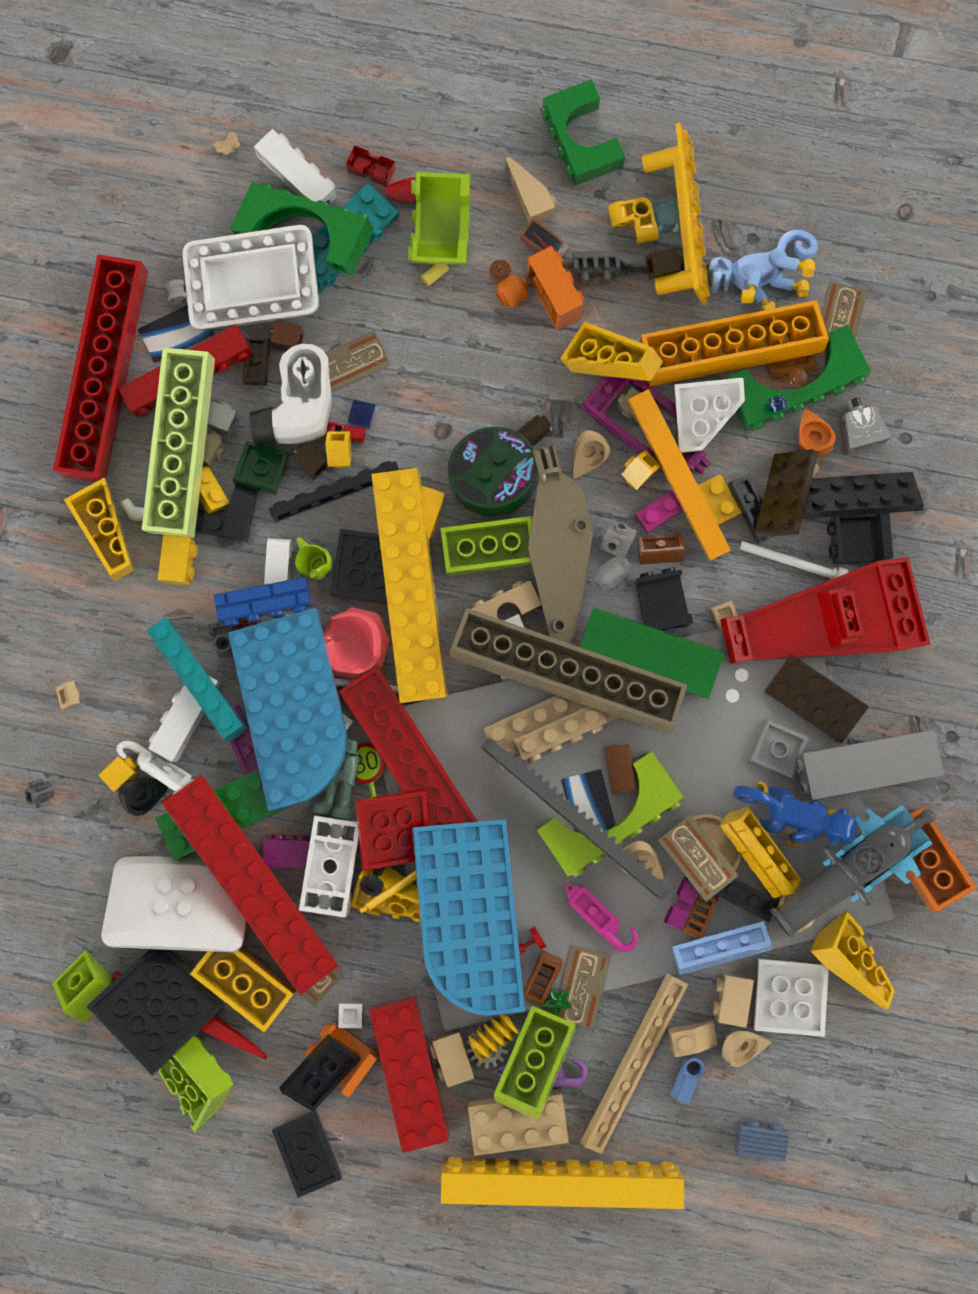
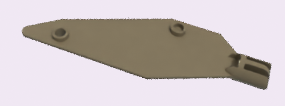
M550 445L549 449L547 446L542 447L541 454L538 448L533 449L539 481L528 542V552L549 637L570 644L577 629L593 529L583 488L561 472L555 445ZM557 621L562 625L559 630L555 627Z

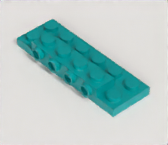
M369 183L343 206V208L351 213L356 214L360 212L365 214L374 228L362 255L365 254L368 246L373 241H378L382 237L383 231L399 217V212ZM325 225L312 236L318 295L326 287L332 286L336 281V277L341 273L333 270L326 260L330 247V236Z

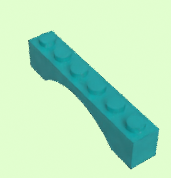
M164 617L146 630L224 740L231 743L249 729L238 712L205 672L185 638L172 621Z

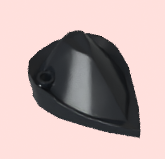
M138 778L128 780L119 788V801L128 814L141 816L157 804L168 787L157 779Z

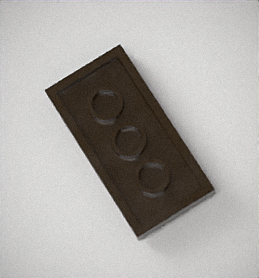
M814 449L774 454L755 534L758 537L799 534L818 455Z
M793 654L789 655L764 690L765 693L841 744L869 708L866 703Z

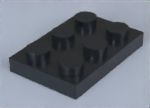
M327 1034L283 1082L279 1089L282 1094L314 1112L358 1064L361 1057L357 1052Z
M317 1109L314 1112L304 1114L272 1129L297 1198L342 1179V1173Z

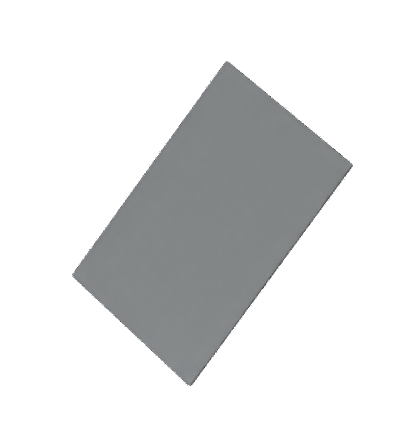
M722 628L684 637L724 651L725 654L710 698L707 699L685 691L675 727L669 735L619 717L604 724V730L593 735L591 731L582 734L584 739L573 744L570 741H566L561 744L562 749L550 754L549 750L540 753L542 758L531 763L528 760L520 762L521 764L527 762L528 770L534 768L535 776L541 774L543 776L542 782L549 781L550 789L557 787L556 794L564 793L563 800L565 801L566 796L562 779L601 769L614 820L617 825L626 817L634 804L637 793V780L633 770L636 790L612 794L604 748L628 744L632 763L652 751L684 798L680 800L681 805L672 811L667 809L660 814L662 818L654 824L650 825L648 822L643 825L641 833L633 838L629 835L623 839L622 849L635 841H644L651 845L657 853L664 873V879L658 880L670 890L663 900L658 899L631 875L625 873L605 853H603L605 857L596 864H593L591 861L584 866L586 870L579 876L574 878L571 875L568 877L536 829L553 817H556L570 830L575 831L574 827L506 769L501 770L499 763L481 748L487 740L483 728L556 695L514 680H507L450 694L445 698L430 699L404 706L477 821L506 819L518 944H524L533 938L529 929L535 926L547 946L542 950L563 960L560 972L552 986L558 993L571 945L611 955L603 992L665 977L667 973L670 975L679 973L673 956V946L698 939L664 922L670 906L674 907L679 897L676 893L682 880L687 879L684 878V873L658 840L690 814L692 817L701 814H711L724 819L729 812L748 806L758 821L760 819L771 821L772 819L768 816L770 808L759 801L756 804L742 802L733 796L734 788L737 786H746L764 791V788L758 787L757 783L759 782L765 783L768 788L770 786L786 788L792 792L795 800L806 803L812 801L804 800V796L801 795L799 790L801 780L799 773L796 771L793 779L790 780L748 761L765 719H769L809 737L803 753L847 745L846 739L842 744L764 692L786 659L756 660L730 664ZM824 657L799 658L829 678ZM740 668L748 672V679L744 682H739L735 678V672ZM730 689H735L739 693V699L734 703L726 699V692ZM385 764L383 774L388 794L403 792ZM860 791L815 799L827 808L837 811L845 808L848 810V815L854 818L860 815L863 821L868 820ZM858 825L855 837L862 833ZM786 826L782 832L777 834L767 832L800 876L802 881L799 885L801 888H804L830 867V865L825 867L823 864L827 858L823 851L826 845H830L835 851L845 845L840 841L836 845L831 844L829 837L824 833L822 836H817L815 840L801 842L797 848L785 844L784 841H787L789 838L788 830L795 832L798 831L797 829ZM741 856V861L735 870L739 876L735 879L772 897ZM415 862L405 863L407 876L416 870ZM417 879L412 882V883L415 884L416 886H417ZM883 880L867 892L872 898L870 906L864 905L860 898L852 902L850 895L814 919L813 924L807 930L795 932V937L791 939L782 930L773 916L767 922L719 897L703 938L764 921L772 943L770 950L816 939L817 934L843 912H848L861 928L890 921L894 915L885 881ZM564 883L581 887L584 885L619 920V928L615 936L622 943L628 944L632 941L633 936L630 928H634L638 934L636 947L629 952H620L613 948L567 902L569 899ZM701 895L698 899L710 905L711 900L706 902ZM781 896V897L774 898V899H776V900H778V901L780 902L782 896ZM696 904L695 909L706 913V908ZM695 913L692 914V918L702 922L703 917ZM689 922L688 925L696 930L700 927L692 922ZM536 942L525 948L526 951L520 954L523 990L541 952ZM539 970L540 973L550 977L551 974ZM535 978V980H534V981H536V982H538V983H540V984H542V985H544V986H546V984H547V983H545V982H543V981H540V980H538V979H536V978ZM433 984L442 1025L446 1031L489 1021L491 1018H499V1015H479L461 1009L447 1000ZM531 987L530 989L541 995L543 993L542 991L534 987ZM549 992V994H548L546 1000L549 999V998H552L550 992ZM524 998L525 1011H529L532 1006L537 1008L545 1007L544 1004L542 1006ZM508 1013V1014H504V1015H508V1016H509V1015H513V1014H517V1013Z

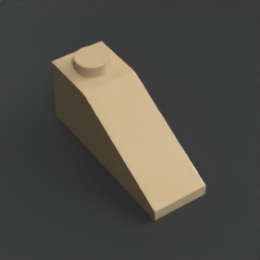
M505 158L506 172L528 223L532 219L542 222L554 217L555 208L557 207L554 195H550L547 187L512 158Z

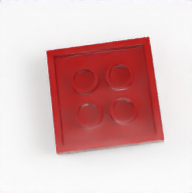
M419 789L355 800L362 869L366 871L415 862L412 828L429 826L426 791Z

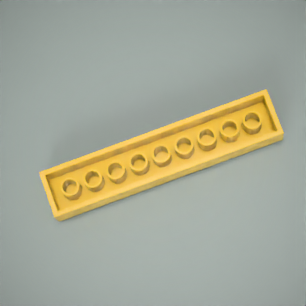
M417 468L371 474L400 703L448 697L420 471Z
M449 1157L448 1160H443L441 1204L684 1209V1178L678 1166L672 1162H661L660 1165H651L650 1162L639 1161L635 1165L627 1164L625 1161H613V1164H604L600 1160L580 1163L578 1160L571 1159L566 1160V1163H556V1160L553 1159L533 1162L532 1159L523 1158L519 1159L518 1162H509L507 1158L485 1161V1158L481 1157L472 1158L471 1161H462L460 1157Z

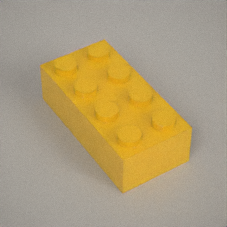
M242 946L235 952L207 951L190 973V975L264 1033L296 993V989Z

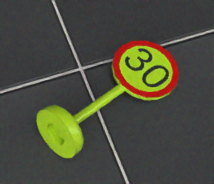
M361 743L357 746L356 752H359L355 781L368 784L371 797H375L377 794L374 782L383 774L385 763L373 744Z

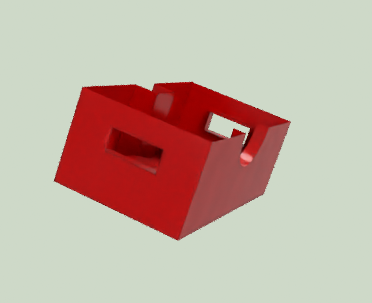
M354 145L346 162L348 172L363 178L367 174L370 176L371 181L385 187L388 186L396 169L395 161L381 155L376 157L368 150Z

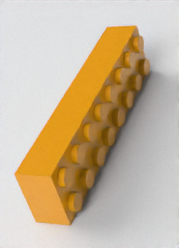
M814 300L642 334L640 343L653 347L663 361L652 380L648 381L649 386L653 387L824 353L829 337L818 302Z

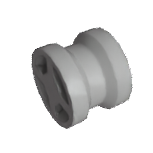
M172 280L164 284V290L168 293L167 302L169 305L178 306L187 303L188 296L185 291L186 283L184 280Z

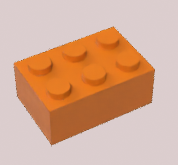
M550 246L528 257L527 277L556 330L559 331L581 320L585 300L581 291H576L571 273L565 271L562 265L564 264L562 256Z

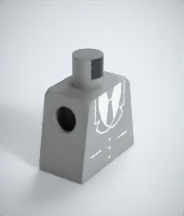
M861 397L847 401L850 412L845 413L840 418L844 454L885 444L892 438L876 406L864 408Z

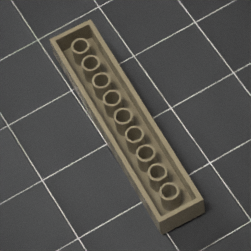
M469 608L465 609L449 658L668 735L675 727L687 688L686 684Z

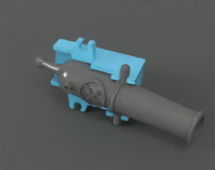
M903 804L883 818L879 817L870 808H867L865 810L869 814L867 821H863L860 815L855 817L862 833L856 836L851 844H845L837 851L830 845H826L823 848L824 853L827 855L823 864L825 867L828 865L830 867L780 907L770 909L776 922L793 939L795 932L850 895L852 902L860 898L864 905L870 906L872 898L867 892L893 873L906 884L911 882L906 877L908 871H913L916 877L921 875L913 857L932 844V841L921 827L935 820L934 812L930 809H925L922 811L921 816L914 820Z

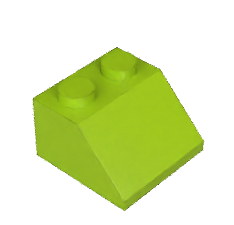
M85 950L52 984L64 1013L85 1023L93 1015L87 1009V1005L110 986L114 980H112L111 974L92 954Z

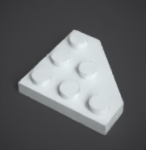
M743 378L675 384L678 440L681 453L703 451L744 403Z

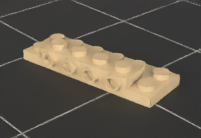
M556 695L487 726L483 730L487 739L491 738L507 752L513 750L514 758L520 756V762L528 760L531 763L542 758L540 753L549 750L551 754L562 749L561 744L566 741H570L571 744L584 739L582 734L591 731L592 735L604 730V724L619 717Z

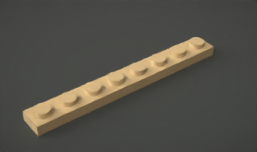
M668 973L666 974L580 1141L584 1147L602 1154L688 986L683 980Z

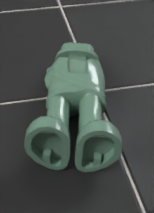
M347 739L345 756L338 773L326 787L323 799L313 803L310 811L347 820L352 819L350 796L352 787H355V777L358 769L359 752H356L358 741ZM342 783L339 799L335 806L338 784Z

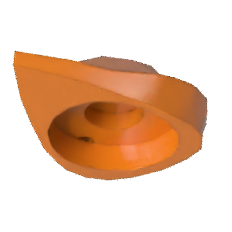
M805 408L798 433L800 451L814 449L818 453L817 457L828 454L835 445V432L822 418Z

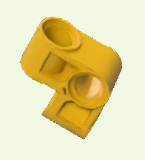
M638 198L618 201L608 206L612 228L632 227L637 244L658 241V226L654 218L652 204L648 199ZM636 209H644L646 214H638Z

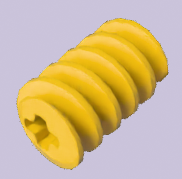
M500 1014L499 1022L491 1018L492 1027L483 1024L485 1032L482 1033L477 1029L476 1039L471 1035L468 1036L472 1050L482 1063H484L482 1055L490 1059V1049L497 1053L499 1052L498 1044L503 1047L507 1045L505 1038L513 1041V1032L518 1035L520 1034L519 1029L508 1015Z

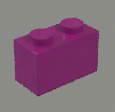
M271 834V838L264 839L263 861L270 868L306 869L310 840H308L307 835H294V839H285L284 834Z

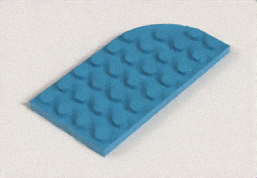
M317 608L228 632L268 811H275L304 803L317 796L334 779L345 756L347 730Z
M506 819L412 828L423 959L433 984L447 1000L461 1009L474 1014L491 1016L525 1012Z

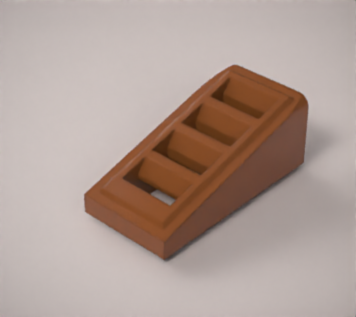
M698 893L681 930L682 932L697 939L704 937L719 899L717 895L709 899L711 900L709 905L698 900L700 897ZM696 904L706 908V913L695 909ZM695 913L703 917L702 922L692 918V914ZM689 922L700 926L699 929L696 930L689 927Z
M541 950L523 990L524 998L543 1006L562 967L563 960L560 957ZM539 970L551 974L550 977L540 973ZM535 978L547 983L546 986L534 981ZM531 987L542 991V995L530 990Z

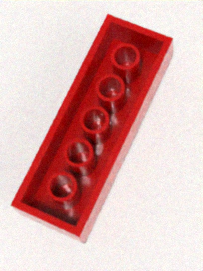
M417 995L371 1006L369 1010L402 1153L448 1142L450 1133Z

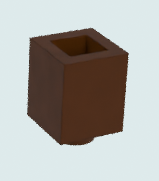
M275 321L274 328L271 327L269 330L268 339L274 349L288 351L291 347L302 344L304 331L300 325Z

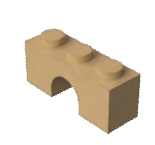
M521 580L512 585L513 589L507 592L500 590L491 595L492 599L486 602L483 599L473 603L471 607L472 610L498 619L497 613L505 605L514 606L521 617L541 608L542 605L531 581L525 582Z

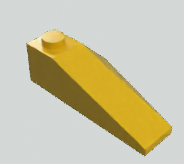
M390 866L385 867L382 875L378 876L384 883L383 891L405 878ZM362 869L351 902L352 908L359 910L365 906V903L376 897L364 893L359 886L363 876L374 875V869L366 871ZM410 883L370 911H365V913L380 916V913L392 914V918L395 919L406 916L411 917L415 922H420L417 886Z

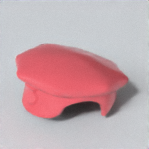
M354 607L348 608L344 612L330 617L323 633L334 677L354 681L376 666L379 669L382 668L391 640L378 613Z

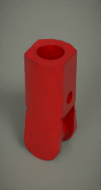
M328 422L327 432H335L336 428L342 429V431H350L352 442L364 443L366 428L335 422Z

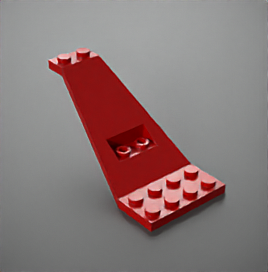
M909 557L877 561L746 614L720 619L730 664L756 660L787 659L790 654L797 658L891 653L931 645Z

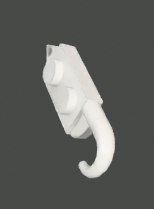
M122 741L116 747L117 753L122 758H126L123 749H130L138 754L137 764L140 766V769L174 791L191 781L192 775L159 754L150 752L138 743Z

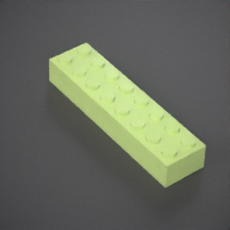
M163 348L142 522V530L150 534L195 537L215 358L209 352Z

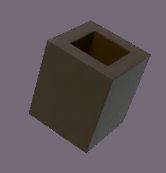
M677 248L653 251L645 257L649 280L679 272L682 267V257L678 254Z
M309 442L299 445L293 452V461L313 481L328 467L327 460Z

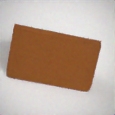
M682 534L637 537L640 564L684 561L685 546Z
M629 745L604 748L612 794L636 790Z

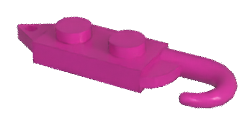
M564 883L569 899L567 902L613 948L620 952H629L636 947L638 934L634 928H630L633 936L632 941L628 944L622 943L615 936L619 928V920L584 885L581 887Z

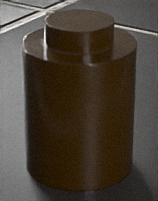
M536 415L516 432L523 435L534 446L551 432L549 429L551 424L545 416L540 417Z

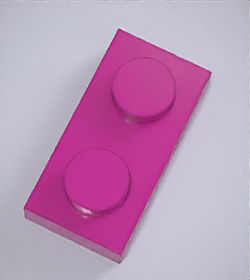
M671 490L636 513L635 517L648 534L682 512L683 509L674 491Z

